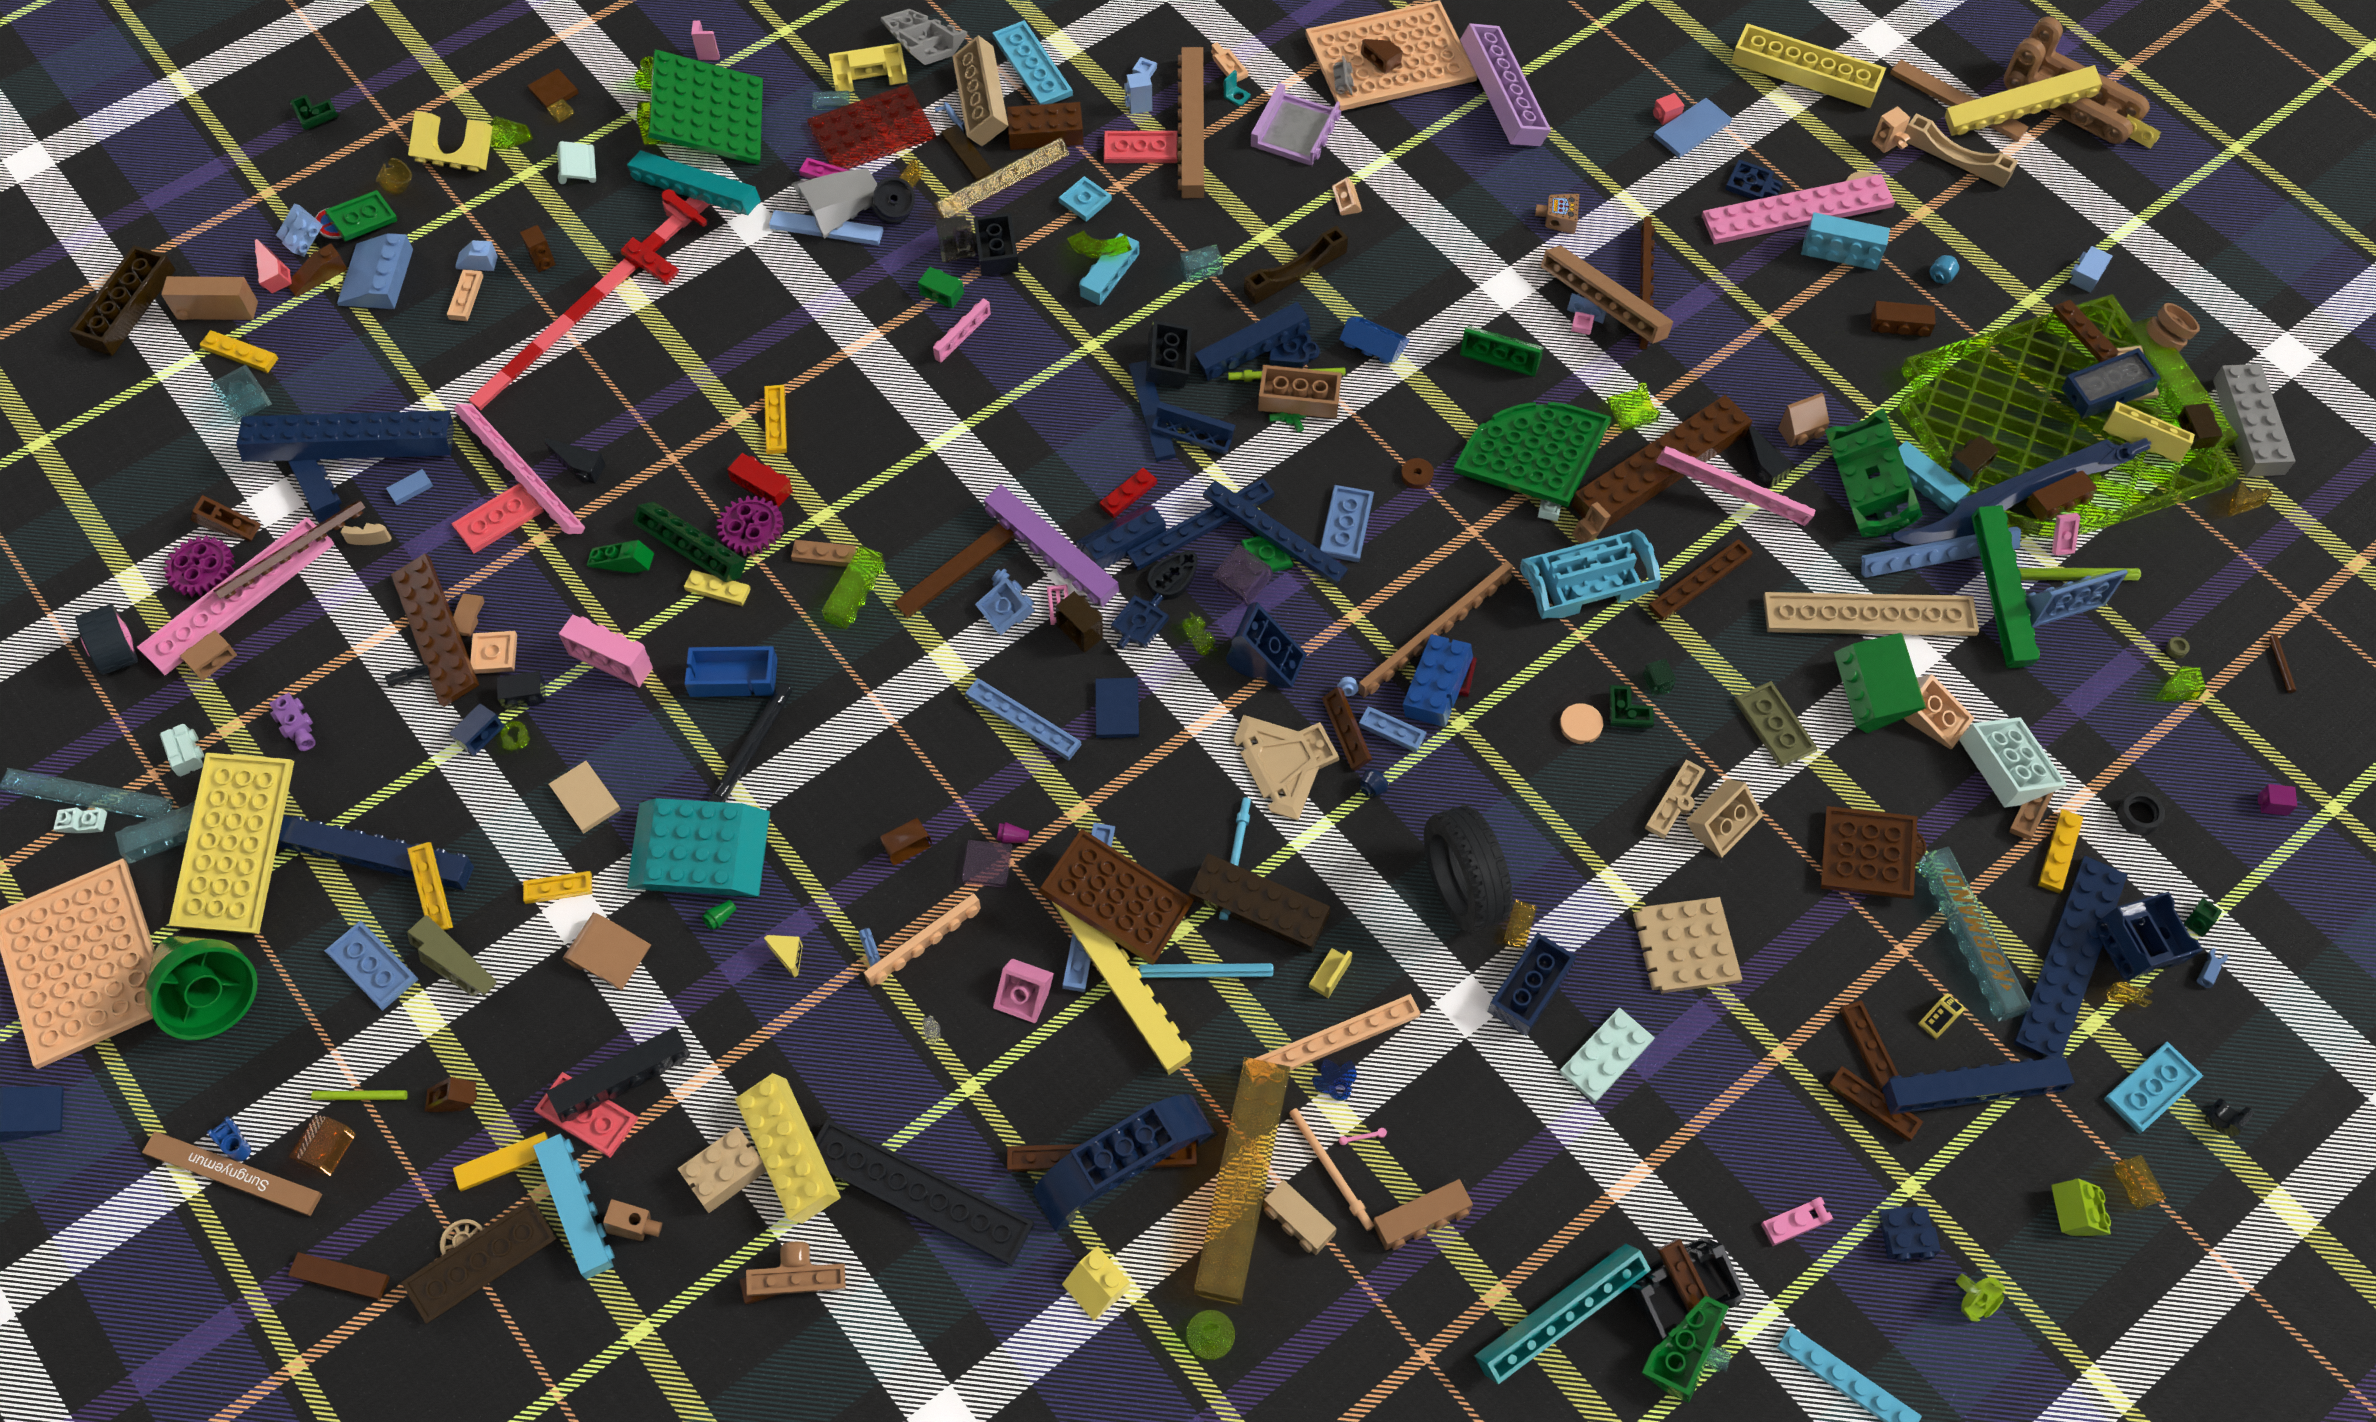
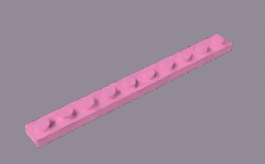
M457 403L454 410L460 416V419L471 428V431L482 440V443L493 452V455L504 464V467L515 476V479L527 489L526 491L538 501L539 506L549 513L550 518L559 524L561 530L567 534H582L585 529L584 525L473 405Z

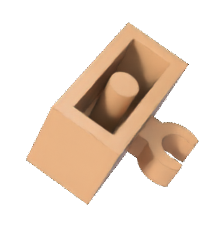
M1898 106L1882 115L1872 143L1883 153L1896 146L1900 149L1907 147L1908 144L1906 142L1910 140V136L1905 133L1910 117Z

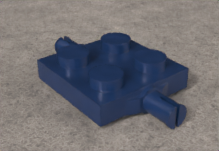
M1156 593L1151 601L1142 600L1134 595L1112 622L1111 629L1122 635V638L1116 643L1118 648L1123 650L1129 641L1138 644L1144 649L1147 648L1169 620V615L1158 608L1159 603L1164 599L1161 594L1159 596V593Z

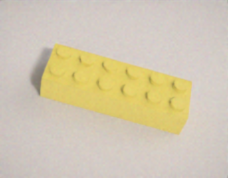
M772 1073L735 1098L788 1220L803 1224L841 1198L786 1078Z

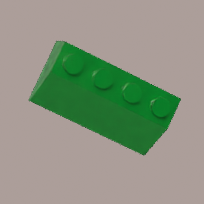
M1468 326L1464 330L1460 355L1535 377L1544 347L1482 330L1481 328Z

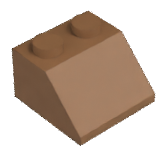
M1823 393L1787 405L1778 430L1790 447L1797 444L1802 445L1808 440L1820 438L1826 433L1825 429H1827L1830 422Z

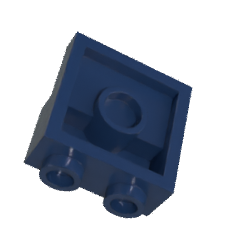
M1927 1206L1880 1209L1878 1211L1888 1259H1896L1897 1262L1909 1261L1913 1257H1920V1260H1931L1941 1251L1936 1227H1932Z

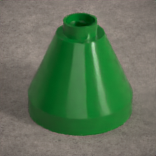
M186 936L170 937L159 943L153 954L145 988L146 1008L156 1024L165 1033L175 1038L184 1040L209 1038L226 1031L246 1014L256 995L257 974L254 966L244 953L231 943L216 939Z

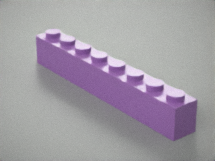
M1002 484L984 499L985 511L990 517H996L1001 526L1006 530L1010 528L1020 542L1024 541L1027 543L1029 549L1034 554H1040L1043 557V561L1050 567L1054 566L1062 578H1068L1076 590L1086 593L1087 598L1093 604L1097 603L1103 607L1119 592L1118 582Z

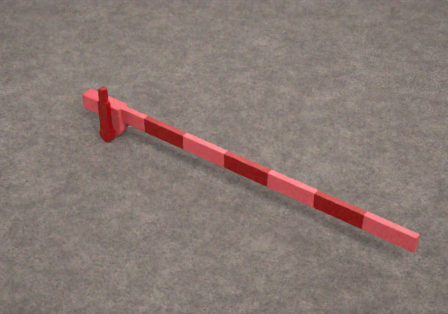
M671 189L663 191L662 202L664 211L670 218L646 238L642 244L656 252L682 227L685 228L691 221L695 220L705 227L707 220L700 213L710 204L692 199L691 197L684 201ZM625 257L469 398V402L481 411L639 266Z

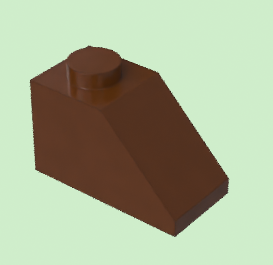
M1374 39L1362 40L1361 55L1384 74L1401 64L1403 51L1393 42Z
M449 1077L427 1089L425 1112L462 1111L474 1105L477 1098L476 1082Z

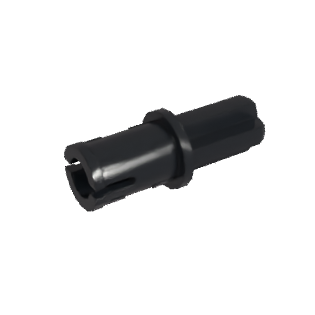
M427 665L411 669L404 667L403 670L385 674V679L389 688L407 682L410 684L411 680L428 676L429 669Z

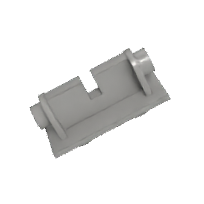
M1342 56L1343 62H1337L1333 66L1335 91L1338 94L1349 91L1350 95H1352V87L1354 86L1353 78L1350 74L1353 73L1352 66Z

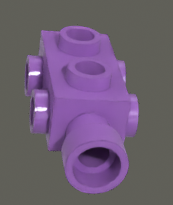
M288 692L269 703L273 709L270 714L276 723H281L282 726L279 727V730L285 738L290 737L292 741H295L301 751L310 750L315 746L316 742L309 733L312 731L310 725L313 722L307 713H302L301 710L304 709V706L298 697L294 699Z

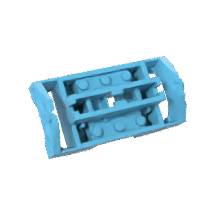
M1638 529L1522 559L1520 565L1521 573L1528 580L1534 593L1538 612L1542 619L1563 618L1580 613L1582 604L1613 596L1616 597L1618 603L1635 599L1651 590L1658 589L1661 582L1659 565L1654 555L1653 546L1648 542L1644 533ZM1632 548L1638 551L1646 567L1647 582L1641 583L1634 569L1637 558L1634 553L1630 554ZM1546 587L1554 603L1553 607L1549 606Z

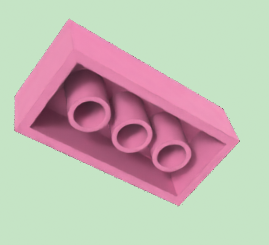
M572 615L559 632V636L570 656L637 687L641 686L653 669L643 644L638 641L632 642L620 633H612L605 626H597L585 617L580 618Z

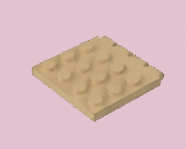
M1720 897L1641 907L1640 912L1633 914L1637 930L1645 929L1639 931L1638 936L1642 950H1650L1644 952L1643 956L1647 971L1655 970V972L1648 974L1652 990L1660 989L1661 993L1741 983L1742 976Z

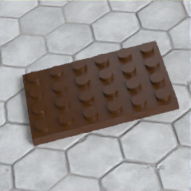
M1083 829L1079 831L1038 891L1044 897L1151 965H1154L1194 899Z

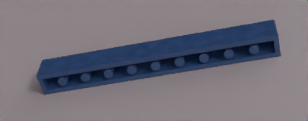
M283 815L277 844L279 848L415 879L407 848L414 847V845L407 844L400 839L388 840L378 834H374V836L367 835L365 832L356 829L349 831L339 825L327 826L318 820L310 822L296 815L293 817ZM439 848L433 850L442 886L465 890L474 869L469 857L461 853H456V855L449 854L447 851Z

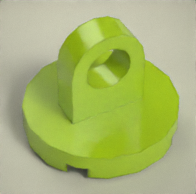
M1961 1273L1955 1280L1967 1292L1961 1304V1311L1971 1321H1980L1979 1317L1984 1316L1987 1318L1991 1316L2004 1300L2002 1292L2005 1291V1286L1997 1278L1988 1277L1975 1283Z

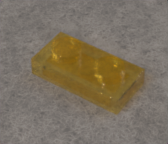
M1515 900L1503 940L1504 943L1525 949L1537 906Z

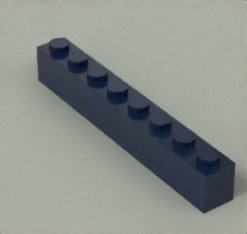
M2047 1056L2041 1060L2034 1061L2032 1058L2013 1064L2011 1061L2002 1062L1997 1066L1983 1064L1974 1069L1961 1067L1951 1072L1938 1070L1928 1075H1924L1921 1072L1905 1078L1897 1075L1888 1079V1082L1882 1087V1091L1891 1115L2065 1092L2075 1082L2065 1057L2055 1058V1056Z

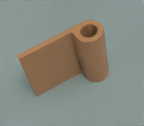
M593 912L562 959L572 967L579 970L585 969L622 991L648 952L651 944L604 916Z

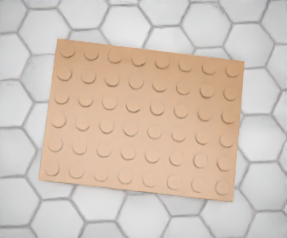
M1440 0L1306 29L1305 32L1335 101L1340 102L1339 110L1341 111L1470 83L1477 79L1475 70ZM1374 39L1393 42L1403 51L1401 64L1384 74L1361 55L1362 40ZM1342 56L1352 66L1353 73H1350L1354 82L1352 95H1350L1349 91H1345L1343 94H1338L1335 91L1333 66L1337 62H1343Z
M123 858L0 910V951L32 1064L36 1069L153 1019L146 1008L145 988L155 949L128 864Z

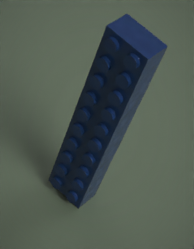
M450 410L242 416L236 445L242 462L451 455L454 425Z

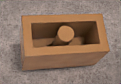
M216 630L204 636L202 640L180 655L186 665L201 681L237 656L232 647Z

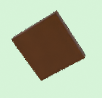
M559 69L527 85L529 91L548 111L579 94L578 89Z

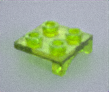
M1646 382L1638 384L1637 390L1607 397V402L1621 431L1658 422L1661 413L1651 402Z

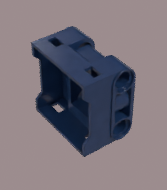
M2169 891L2118 906L2096 923V932L2120 975L2125 980L2129 981L2148 975L2160 967L2167 969L2183 964L2203 950L2198 940L2189 935L2175 911V901ZM2134 924L2137 926L2139 930L2138 932L2140 933L2144 941V944L2148 947L2153 957H2150L2148 951L2146 950L2144 944L2142 943L2140 937L2138 936L2136 930L2133 927Z

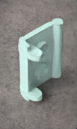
M560 141L557 146L559 183L565 184L567 178L585 179L591 183L596 182L594 146Z

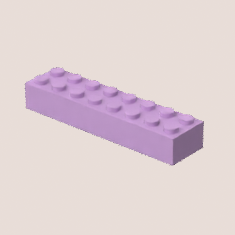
M1469 23L1460 41L1510 144L1541 146L1551 129L1500 26Z

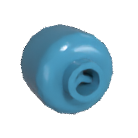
M1940 256L1931 266L1930 275L1935 282L1947 284L1958 273L1959 264L1952 256Z

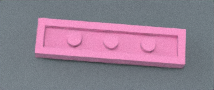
M983 298L979 303L975 304L966 316H963L953 328L948 330L941 340L935 343L933 347L935 360L941 363L991 315L989 301Z

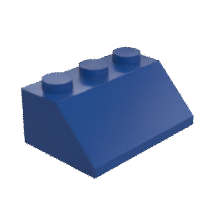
M1360 316L1347 319L1339 340L1344 341V345L1349 348L1355 349L1357 347L1362 349L1361 353L1367 356L1375 355L1379 357V361L1389 364L1398 360L1408 345L1410 338Z

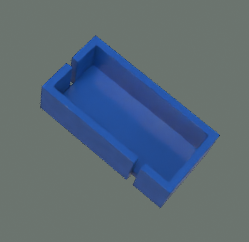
M1430 635L1403 702L1405 717L1446 727L1452 712L1451 707H1454L1473 659L1470 643L1454 639L1450 643L1449 638Z
M773 646L688 648V668H686L685 687L690 697L751 696V692H754L755 696H773L775 693L777 656Z

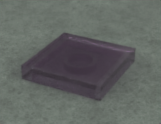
M968 840L962 883L1006 887L1013 848L1012 844Z

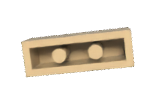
M1284 1179L1264 1199L1263 1207L1265 1208V1213L1274 1220L1276 1218L1283 1224L1281 1226L1283 1230L1290 1236L1295 1235L1300 1240L1299 1244L1308 1253L1312 1251L1317 1255L1335 1236L1337 1228Z

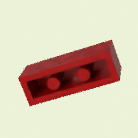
M741 453L727 469L732 482L761 499L765 497L766 502L771 500L773 506L777 505L778 508L793 492L791 481L786 475L778 474L769 465L759 463L753 456Z

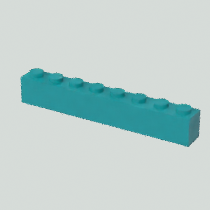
M641 150L627 164L632 178L636 181H642L664 190L671 189L677 194L701 200L748 216L761 202L755 186Z
M1624 1244L1474 1355L1485 1376L1500 1384L1651 1271L1642 1252L1637 1248Z

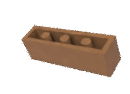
M1458 1179L1374 1218L1373 1224L1385 1250L1390 1248L1397 1250L1406 1244L1405 1241L1414 1238V1240H1418L1426 1236L1427 1231L1433 1228L1440 1230L1449 1224L1448 1221L1456 1218L1458 1221L1470 1215L1469 1212L1472 1209L1473 1203L1461 1180Z

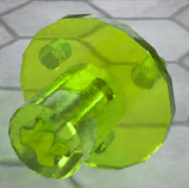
M650 56L642 58L640 61L641 68L634 77L636 86L645 92H651L653 57Z
M1205 1310L1191 1319L1187 1327L1186 1339L1189 1348L1195 1355L1203 1359L1215 1360L1223 1357L1231 1350L1235 1339V1330L1231 1320L1225 1314L1217 1310Z

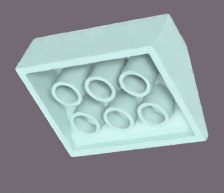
M2021 717L1972 723L1959 739L2004 808L2025 804L2067 786V783Z

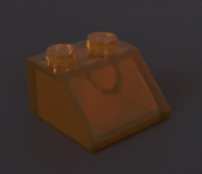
M315 1115L289 1155V1158L330 1176L356 1134L347 1125L329 1117Z

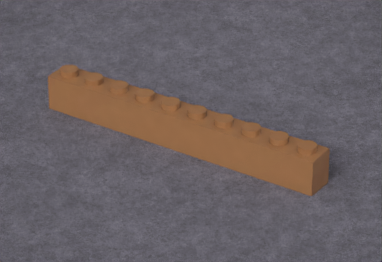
M1182 47V55H1178V66H1182V68H1178V80H1182V82H1178V93H1182V95H1178V107H1182V109H1178V120H1182V123H1178V134H1182V137H1178V148H1182V151H1178V162H1182V165H1178V176H1182V179H1178V190H1182V198H1204L1203 47Z

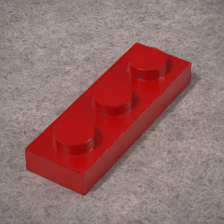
M634 237L621 249L622 255L665 285H668L679 273L677 267Z
M1143 467L1100 501V507L1114 519L1157 484V479Z

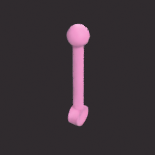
M1379 1128L1377 1132L1352 1137L1341 1136L1339 1143L1346 1145L1351 1141L1376 1136L1384 1138L1387 1131L1384 1128Z

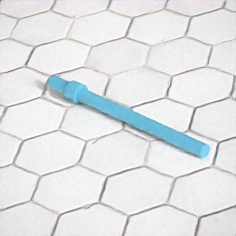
M1247 797L1242 798L1241 809L1237 813L1236 818L1237 829L1230 863L1236 866L1239 865L1245 828L1249 824L1250 819L1248 813L1251 799ZM1220 912L1219 919L1228 920L1229 915Z

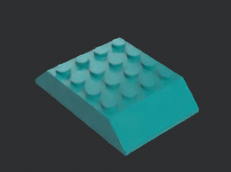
M660 798L639 803L627 889L759 897L770 811L743 803Z

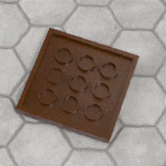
M1827 806L1820 888L1913 899L1918 816Z

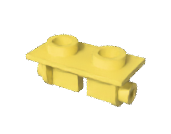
M2127 115L2126 118L2129 119L2133 127L2129 138L2151 149L2153 144L2159 139L2161 132Z

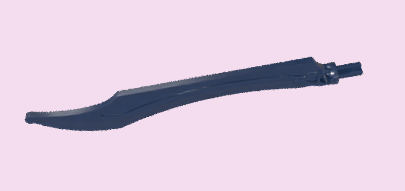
M2145 437L2131 444L2125 442L2121 445H2116L2108 439L2102 440L1959 500L1955 509L1946 517L1921 528L1894 532L1891 534V539L1906 544L1921 545L1974 535L1975 530L1971 515L1978 507L2003 505V509L2006 511L2013 505L2031 496L2033 492L2083 470L2088 475L2106 471L2133 460L2136 454L2151 448V441H2148Z

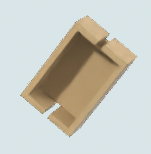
M738 1126L678 1168L708 1213L767 1172L761 1157Z

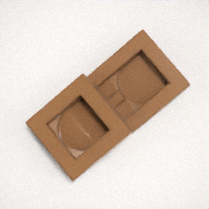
M1598 502L1592 504L1585 518L1577 523L1572 535L1580 544L1594 541L1611 515Z
M463 593L453 616L460 635L471 637L478 624L477 615L484 604L483 596Z

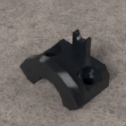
M2219 1098L2207 1111V1115L2203 1119L2216 1131L2234 1137L2241 1133L2243 1126L2254 1114L2252 1109L2248 1107L2238 1112L2232 1109L2225 1100Z

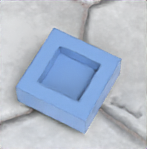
M1140 57L1133 68V74L1148 71L1151 78L1157 69V63Z

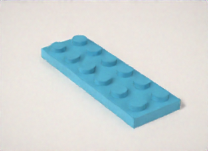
M1025 20L993 32V39L1038 105L1053 104L1073 96V90Z

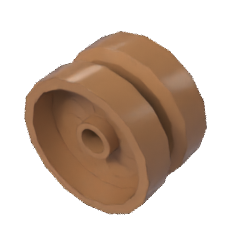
M2172 303L2164 304L2159 309L2157 316L2152 317L2145 326L2147 333L2157 344L2176 353L2180 352L2187 345V339H2192L2200 331L2199 324L2194 317Z

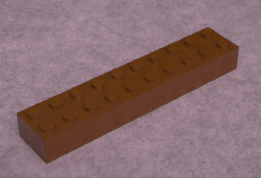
M1724 395L1577 491L1574 495L1572 507L1584 519L1591 505L1598 502L1611 515L1602 529L1603 531L1686 476L1656 463L1658 456L1666 446L1688 456L1695 457L1702 462H1707L1745 437L1753 420L1730 398Z

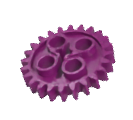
M747 496L746 501L738 498L739 503L736 504L731 501V508L724 507L726 513L720 512L721 519H717L719 525L716 526L718 536L722 540L723 546L727 545L728 549H734L736 554L742 551L743 555L746 556L747 552L750 551L752 556H754L757 550L762 554V548L765 547L767 550H770L769 544L776 545L775 539H781L780 533L784 532L782 513L777 505L773 506L771 500L766 502L765 497H763L759 501L757 496L750 500V497Z
M206 535L203 540L197 536L195 541L188 538V544L180 542L181 548H173L175 554H168L171 560H166L165 564L167 567L163 568L166 572L164 577L176 592L180 591L184 596L189 593L193 597L196 592L199 596H202L203 591L208 593L211 591V588L216 587L224 578H228L230 576L228 572L234 571L231 565L235 564L232 559L234 555L227 544L225 545L222 540L218 541L216 537L210 540Z

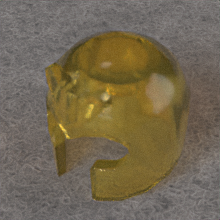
M390 158L388 164L393 165V167L386 168L384 163L376 178V182H379L386 192L400 194L408 188L412 173L404 162L397 158Z

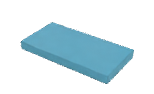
M2166 1042L2109 1093L2104 1100L2140 1134L2201 1079L2203 1075L2173 1046Z

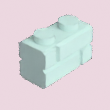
M180 724L173 727V729L160 733L170 767L177 776L181 777L190 773V771L203 767L201 759L204 758V753L200 746H196L195 742L199 739L194 729L190 730L185 724Z

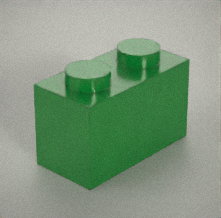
M929 267L918 281L921 296L951 309L954 308L964 294L962 280L932 267Z

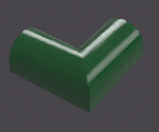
M307 94L289 101L304 130H309L339 117L330 99L314 106Z
M1609 685L1610 726L1653 728V706L1632 705L1631 686Z

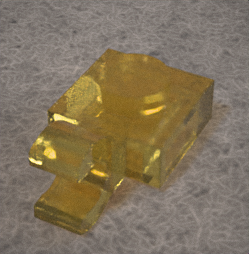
M2115 982L2107 990V999L2129 1005L2134 1002L2140 1006L2149 1007L2152 1001L2145 999L2143 995L2150 996L2153 990L2147 987L2139 990V988L2133 987L2129 983Z

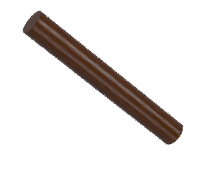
M2278 635L2269 636V641L2287 693L2296 692V687Z

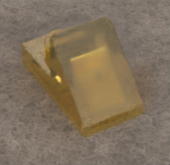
M2240 482L2232 494L2228 510L2229 517L2265 505L2273 493L2269 488L2255 489L2250 492L2244 483Z

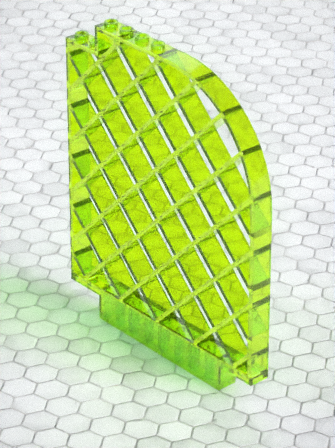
M2113 294L2076 305L2088 319L2105 324L2102 334L2116 349L2141 346L2145 357L2161 377L2157 385L2159 395L2155 399L2153 407L2134 400L2123 403L2124 405L2181 428L2177 417L2184 406L2208 403L2214 412L2216 422L2221 428L2223 435L2215 447L2198 449L2199 452L2189 449L2181 463L2174 461L2171 471L2143 462L2146 452H2149L2147 450L2139 453L2136 459L2113 467V469L2131 475L2128 486L2101 477V472L2088 474L2087 476L2098 488L2096 490L2097 493L2120 500L2122 504L2120 510L2116 511L2091 502L2086 505L2080 504L2076 506L2070 513H2077L2080 516L2078 535L2093 532L2232 486L2240 474L2223 450L2231 448L2239 436L2175 347L2159 345L2149 336L2147 325L2152 317L2133 323ZM2053 312L1907 357L1903 364L1902 374L1911 384L1913 392L1904 394L1899 405L1900 410L1908 419L1910 427L1915 430L1921 444L1927 449L1931 460L1971 489L1967 496L1978 492L1977 489L1980 481L1996 485L2022 474L2024 467L2035 469L2054 461L2053 459L2030 452L2033 441L2062 450L2060 458L2068 455V453L2071 454L2093 445L2074 438L2077 427L2105 436L2104 440L2108 439L2110 442L2112 439L2122 443L2127 442L2125 439L2111 436L2103 430L2106 419L2094 415L2082 419L2076 409L2048 400L2051 390L2064 394L2062 386L2066 377L2057 374L2060 364L2080 371L2099 363L2095 357L2091 358L2066 349L2069 340L2082 343ZM2111 327L2120 339L2108 336ZM2042 330L2063 337V340L2059 347L2033 338V334ZM2000 343L2020 350L2021 353L2018 360L1992 352L1990 348L1992 345ZM2026 353L2055 362L2052 371L2050 372L2024 363ZM1957 356L1979 365L1974 374L1948 365V359ZM1986 366L2012 375L2009 386L1980 376L1983 367ZM1920 372L1936 377L1933 387H1929ZM2017 378L2046 387L2043 397L2014 388ZM1942 379L1968 388L1969 392L1966 399L1938 390L1940 380ZM1974 391L2002 400L2000 411L1972 402L1971 399ZM2163 401L2172 414L2160 410ZM1926 402L1923 413L1921 414L1915 404ZM2008 403L2036 412L2034 422L2031 423L2006 414L2005 411ZM1931 404L1960 414L1957 424L1954 425L1927 415ZM2045 415L2070 424L2068 434L2066 435L2040 426L2042 416ZM1965 416L1994 426L1990 437L1961 427ZM1999 428L2028 438L2025 448L2022 449L1997 440L1996 436ZM1935 435L1950 440L1946 452ZM1979 435L1983 436L2000 449L1996 457L2019 464L2015 476L1987 466L1975 477L1971 486L1949 469L1952 463L1951 457L1953 456L1952 451L1955 443L1965 445L1970 439L1975 440ZM2181 464L2209 473L2207 481L2199 482L2179 475ZM2138 478L2166 487L2164 494L2157 497L2135 489ZM2010 508L2004 511L2008 517V528L2018 527L2022 533L2054 537L2056 522H2040L2038 519L2009 511Z

